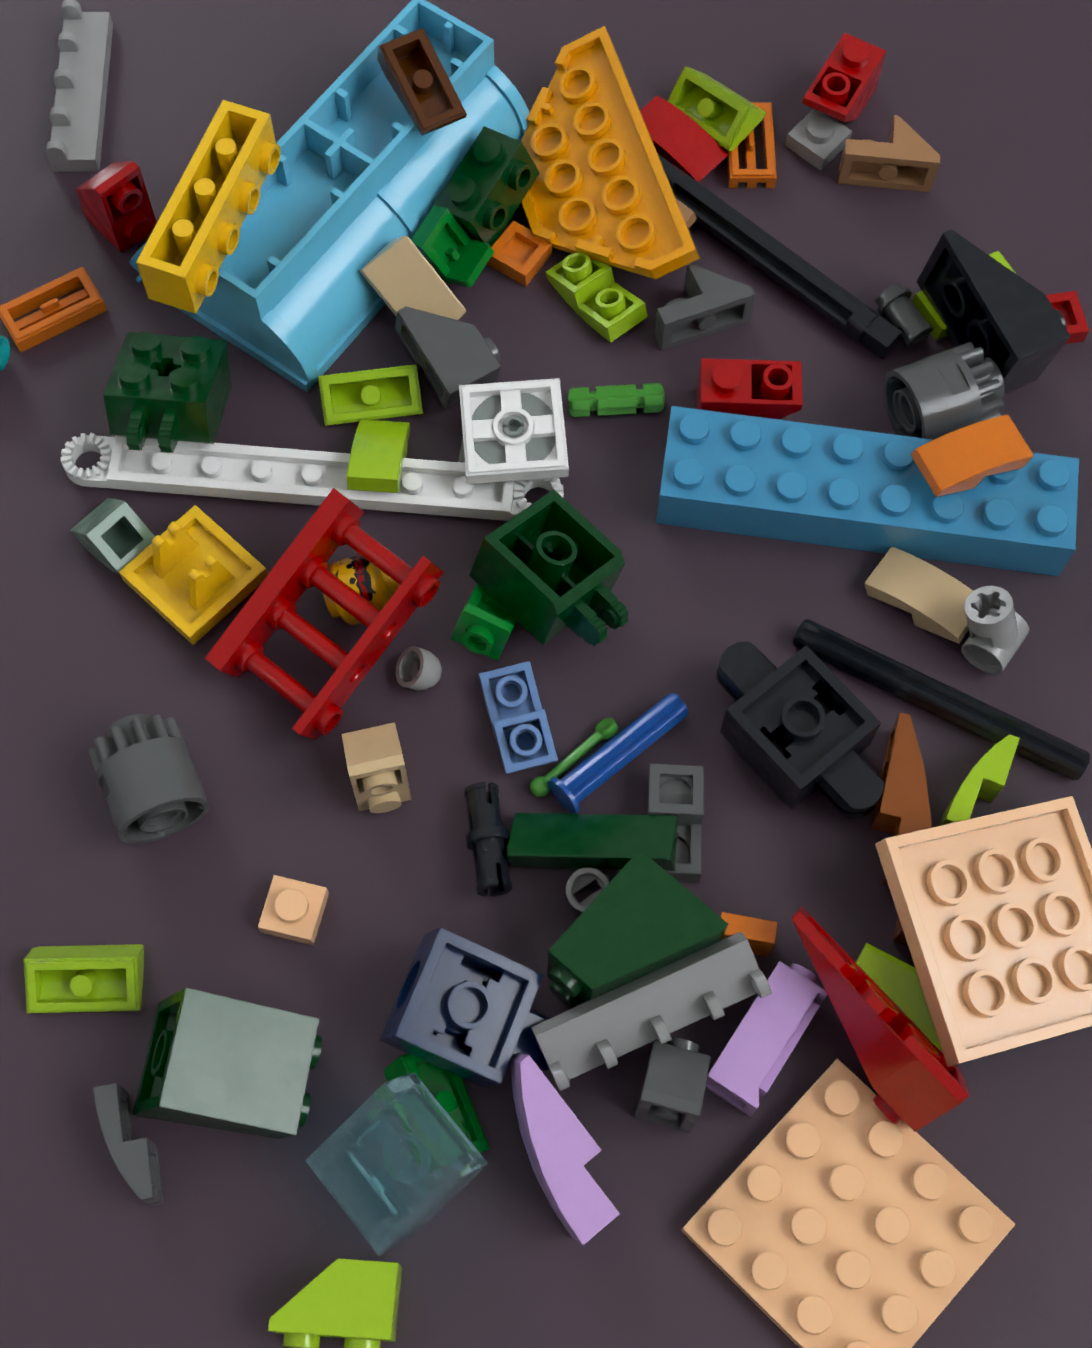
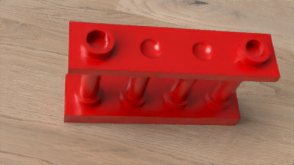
M334 488L205 657L219 671L237 678L243 672L251 671L303 713L292 729L299 735L317 740L320 735L325 736L337 726L343 716L342 706L417 607L426 606L434 598L440 587V581L438 580L444 573L443 570L425 556H422L414 568H412L359 528V519L364 514V511ZM347 544L400 585L381 611L327 570V561L339 546ZM316 587L368 628L349 653L295 612V603L307 588ZM275 630H285L336 670L317 696L264 655L263 646Z

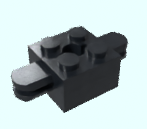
M738 642L729 646L721 656L716 678L722 688L736 702L726 709L720 733L791 810L818 789L838 812L848 819H858L870 814L882 796L884 782L859 754L871 744L881 722L807 645L779 668H776L751 642Z

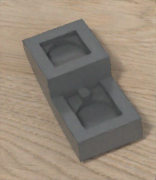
M650 764L647 815H671L678 817L675 871L666 872L678 882L699 883L701 877V824L704 809V766Z
M117 1083L93 1087L100 1127L108 1150L120 1173L142 1201L151 1206L164 1204L158 1145L147 1137L133 1140L128 1092Z

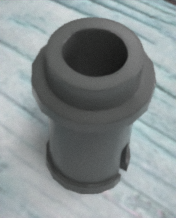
M897 283L886 288L878 295L875 300L879 306L877 313L881 317L886 316L892 325L901 330V337L905 341V345L907 348H912L928 338L930 332L934 329L910 299L912 295L910 289L902 288Z

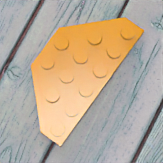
M603 26L563 46L555 61L557 70L548 88L542 87L526 118L529 126L521 139L540 172L522 200L533 235L536 238L551 243L553 248L572 254L577 252L585 253L592 260L653 279L660 278L700 259L606 27Z

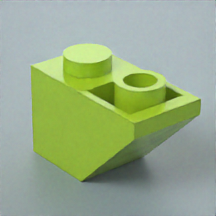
M338 1258L270 1317L268 1331L284 1334L283 1346L297 1348H319L320 1337L344 1338L343 1348H380L381 1341L395 1342L402 1267L399 1263Z

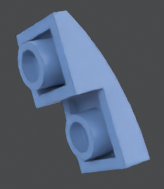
M530 661L479 673L478 678L505 774L557 762L558 758L545 709H542Z

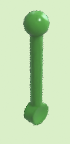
M609 717L601 720L595 727L596 732L544 777H535L530 783L532 794L537 797L546 796L550 792L548 780L552 777L558 779L602 739L606 740L613 737L619 730L614 719Z

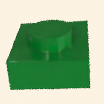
M435 205L411 239L443 281L467 288L473 286L494 253V250L488 243L470 239L447 208Z
M477 584L459 616L450 639L464 645L473 653L482 654L498 661L517 620Z

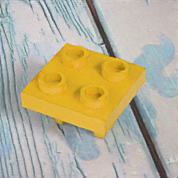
M196 505L176 522H171L164 533L155 536L147 548L119 571L123 581L192 645L196 644L252 593L268 575L266 567Z

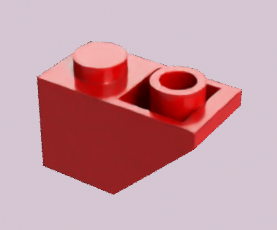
M844 32L803 97L802 104L843 122L857 120L877 88L886 50Z
M134 161L113 162L75 189L86 219L120 253L134 243L143 241L157 224L140 167Z
M701 358L696 387V409L777 420L802 410V361Z

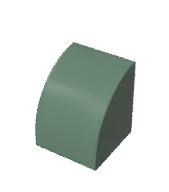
M112 498L105 499L70 530L95 558L111 571L120 574V570L147 548L155 537L126 501Z

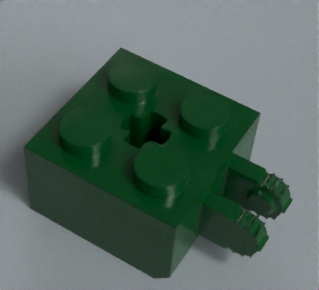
M127 332L103 394L110 435L126 437V444L129 450H142L146 439H157L158 447L164 453H173L178 441L214 444L232 388L226 340L209 339L202 336L184 337L159 335L152 332Z
M554 489L483 539L469 576L542 645L568 626L580 638L582 637L584 642L595 646L608 638V628L605 625L609 626L610 629L616 630L619 626L622 627L629 621V611H627L626 606L611 592L625 565L621 550Z

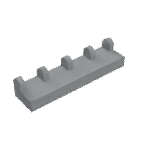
M64 0L61 8L64 19L63 29L58 36V47L60 50L59 66L54 72V84L56 87L54 107L50 110V121L52 124L51 140L47 143L46 155L53 172H96L100 170L113 22L110 12H82L81 6L77 1Z
M740 931L531 1028L559 1091L570 1087L569 1080L602 1064H605L607 1069L618 1065L616 1058L657 1039L662 1045L672 1040L670 1033L709 1015L713 1020H716L725 1015L724 1008L756 993L760 998L772 994L765 975L758 967L748 939Z

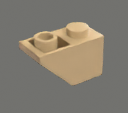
M395 722L342 734L347 769L359 811L369 809L371 813L390 812L399 808L402 805L401 802L412 800Z

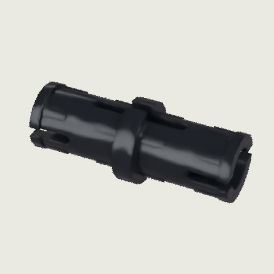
M485 782L471 784L464 789L470 832L465 836L466 845L469 850L473 851L477 894L487 896V889L490 888V897L499 896L512 890L506 855V846L510 838L509 831L502 825L498 785L490 782L486 792Z

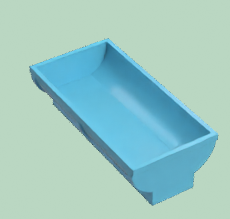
M411 0L278 140L276 144L281 149L278 167L273 175H267L260 188V200L255 212L252 215L247 214L240 227V237L236 250L232 255H226L219 268V278L215 291L210 297L205 296L196 314L182 309L179 310L297 387L308 392L318 381V376H322L386 304L360 273V270L392 239L403 235L412 239L484 126L518 141H521L529 126L526 120L529 110L516 87L494 65V40L426 0ZM424 28L467 113L466 118L423 136L388 82L377 61L379 45Z

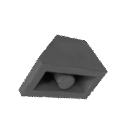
M407 306L398 310L395 330L445 410L460 403L459 385L496 382L501 368L500 353L494 342L488 336L483 338L475 325Z
M671 1037L672 1040L662 1045L658 1041H654L634 1118L690 1133L700 1116L711 1056L698 1053L700 1046L689 1040Z

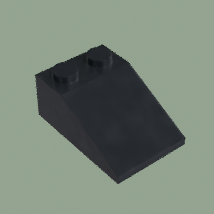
M952 229L942 234L916 282L946 325V333L954 347L968 342L973 344L974 349L981 347L984 352V358H991L997 364L1002 374L1005 387L1004 395L1036 381L1070 337L1064 317L1058 310L1052 307L1043 292Z

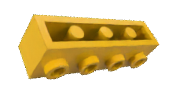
M222 100L136 261L148 299L196 314L205 296L210 297L215 291L219 278V268L226 255H232L236 250L240 237V227L247 214L252 215L255 212L260 200V188L267 175L275 173L280 161L281 149L276 144L271 115L269 113Z

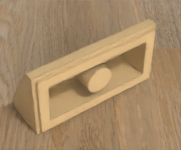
M406 235L392 239L360 270V273L396 317L398 310L406 306L459 320L466 313V309Z

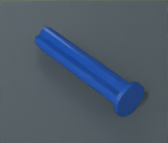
M675 693L666 695L561 780L556 777L548 780V785L554 797L569 813L577 814L580 811L578 803L688 716L689 710L686 704Z

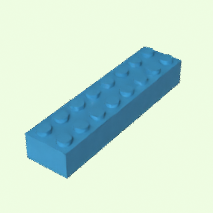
M672 406L656 524L884 554L893 546L922 559L1059 577L1076 550L1079 458L1033 453L1034 457L1023 468L985 476L974 489L936 497L911 456V453L916 448L933 439Z

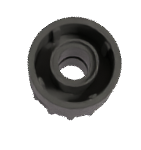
M971 342L891 370L886 373L883 381L884 403L896 435L934 440L960 428L1000 416L998 408L1004 406L1002 398L1005 387L997 364L991 358H984L983 349L981 347L974 349Z
M143 713L126 716L112 723L105 731L106 736L96 738L94 740L96 746L88 750L97 780L106 798V805L115 830L122 842L139 844L163 839L194 825L209 811V801L194 762L191 759L188 746L174 717L162 720L160 714L152 717L149 714Z

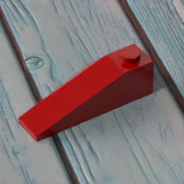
M801 906L793 914L792 922L873 1089L878 1093L873 1098L876 1106L893 1124L898 1125L904 1120L916 1132L961 1104L970 1096L964 1074L955 1065L947 1066L943 1052Z

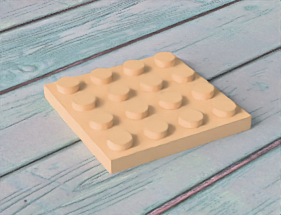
M1073 796L888 837L875 844L948 1067L1092 1026V848Z
M838 1058L681 1231L799 1348H912L1016 1224L917 1132H914L904 1120L898 1125L893 1124L874 1103L873 1098L876 1094Z

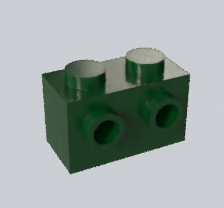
M484 126L433 206L447 208L470 239L488 243L492 247L540 172L521 141Z

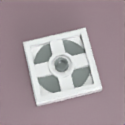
M560 378L459 385L467 484L569 476Z

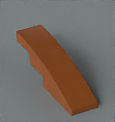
M899 713L889 733L881 772L884 789L881 798L874 807L870 829L890 833L891 837L932 828L925 767L911 715ZM883 873L881 884L888 886L885 874ZM898 916L893 942L908 945Z

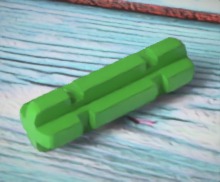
M660 383L642 384V389H636L635 384L596 386V391L589 392V387H575L568 391V410L570 416L573 417L590 416V411H596L597 416L636 414V409L643 408V413L661 412L664 409L665 403L664 389Z

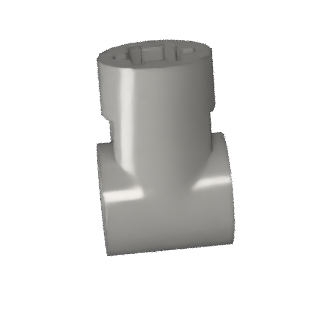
M983 586L974 590L964 603L970 635L962 645L961 652L970 664L981 671L991 675H999L1004 671L1029 634L1030 628L1027 622L1015 612L1013 599L1008 591L997 586Z

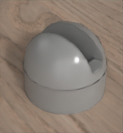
M416 646L408 647L402 652L397 661L396 679L402 687L416 691L427 690L429 687L435 686L441 678L442 667L439 658L428 650Z
M579 869L567 881L566 898L575 910L583 913L609 884V881L597 869ZM594 880H597L601 889L579 903L574 894Z

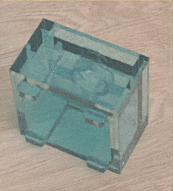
M414 1072L384 1082L305 1160L378 1256L409 1240L488 1164Z

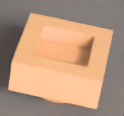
M274 875L258 924L259 931L264 934L314 946L329 895L328 889Z

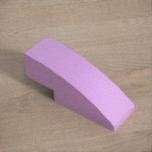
M518 1053L510 1060L512 1091L520 1133L532 1169L550 1206L569 1235L580 1244L585 1245L620 1214L584 1167L586 1163L602 1150L530 1055Z

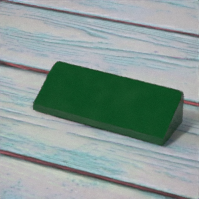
M515 813L507 846V859L512 867L621 870L640 849L665 871H675L678 817L671 815Z

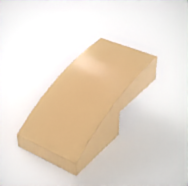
M891 546L864 583L868 596L911 613L914 625L958 644H960L969 631L964 603L973 590L941 569L916 556Z

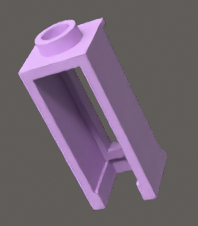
M781 961L778 962L767 980L772 994L763 998L756 997L707 1076V1089L749 1117L759 1107V1098L763 1099L819 1009L820 1004L827 996L826 990L819 986L820 979L810 970L795 963L788 967Z

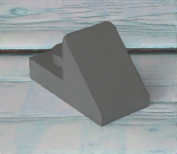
M689 264L687 265L684 292L687 299L677 298L668 302L664 307L657 309L654 337L661 351L748 323L751 319L755 293L751 286Z

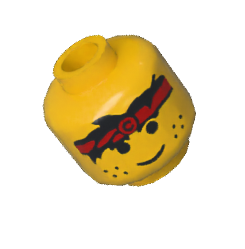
M360 554L335 561L328 567V571L380 611L400 586ZM323 594L326 606L333 618L341 617L345 623L351 626L361 624L360 621Z

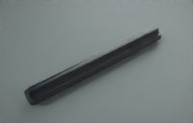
M804 619L797 629L793 639V645L796 648L802 649L807 645L819 659L995 743H998L1009 734L1020 738L1016 753L1068 778L1078 780L1088 767L1091 757L1088 751L810 619Z

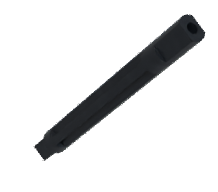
M658 154L675 198L695 212L697 219L695 222L884 360L898 345L902 334L901 330L691 178L676 165Z

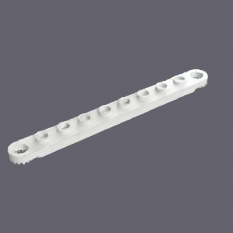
M81 433L80 437H72V441H67L64 444L65 448L61 451V463L67 476L75 484L85 487L318 506L322 504L334 488L361 509L509 521L532 505L530 502L527 503V499L524 498L530 489L541 487L549 492L554 489L564 498L563 485L558 477L467 484L465 463L404 458L399 493L348 490L346 476L350 459L349 453L178 441L173 453H164L158 447L157 439H146L142 450H129L126 444V437L96 436L93 433H90V435ZM94 451L102 455L100 456V461L97 462V466L93 465L91 470L89 468L84 470L81 467L78 469L75 465L77 458L85 452Z

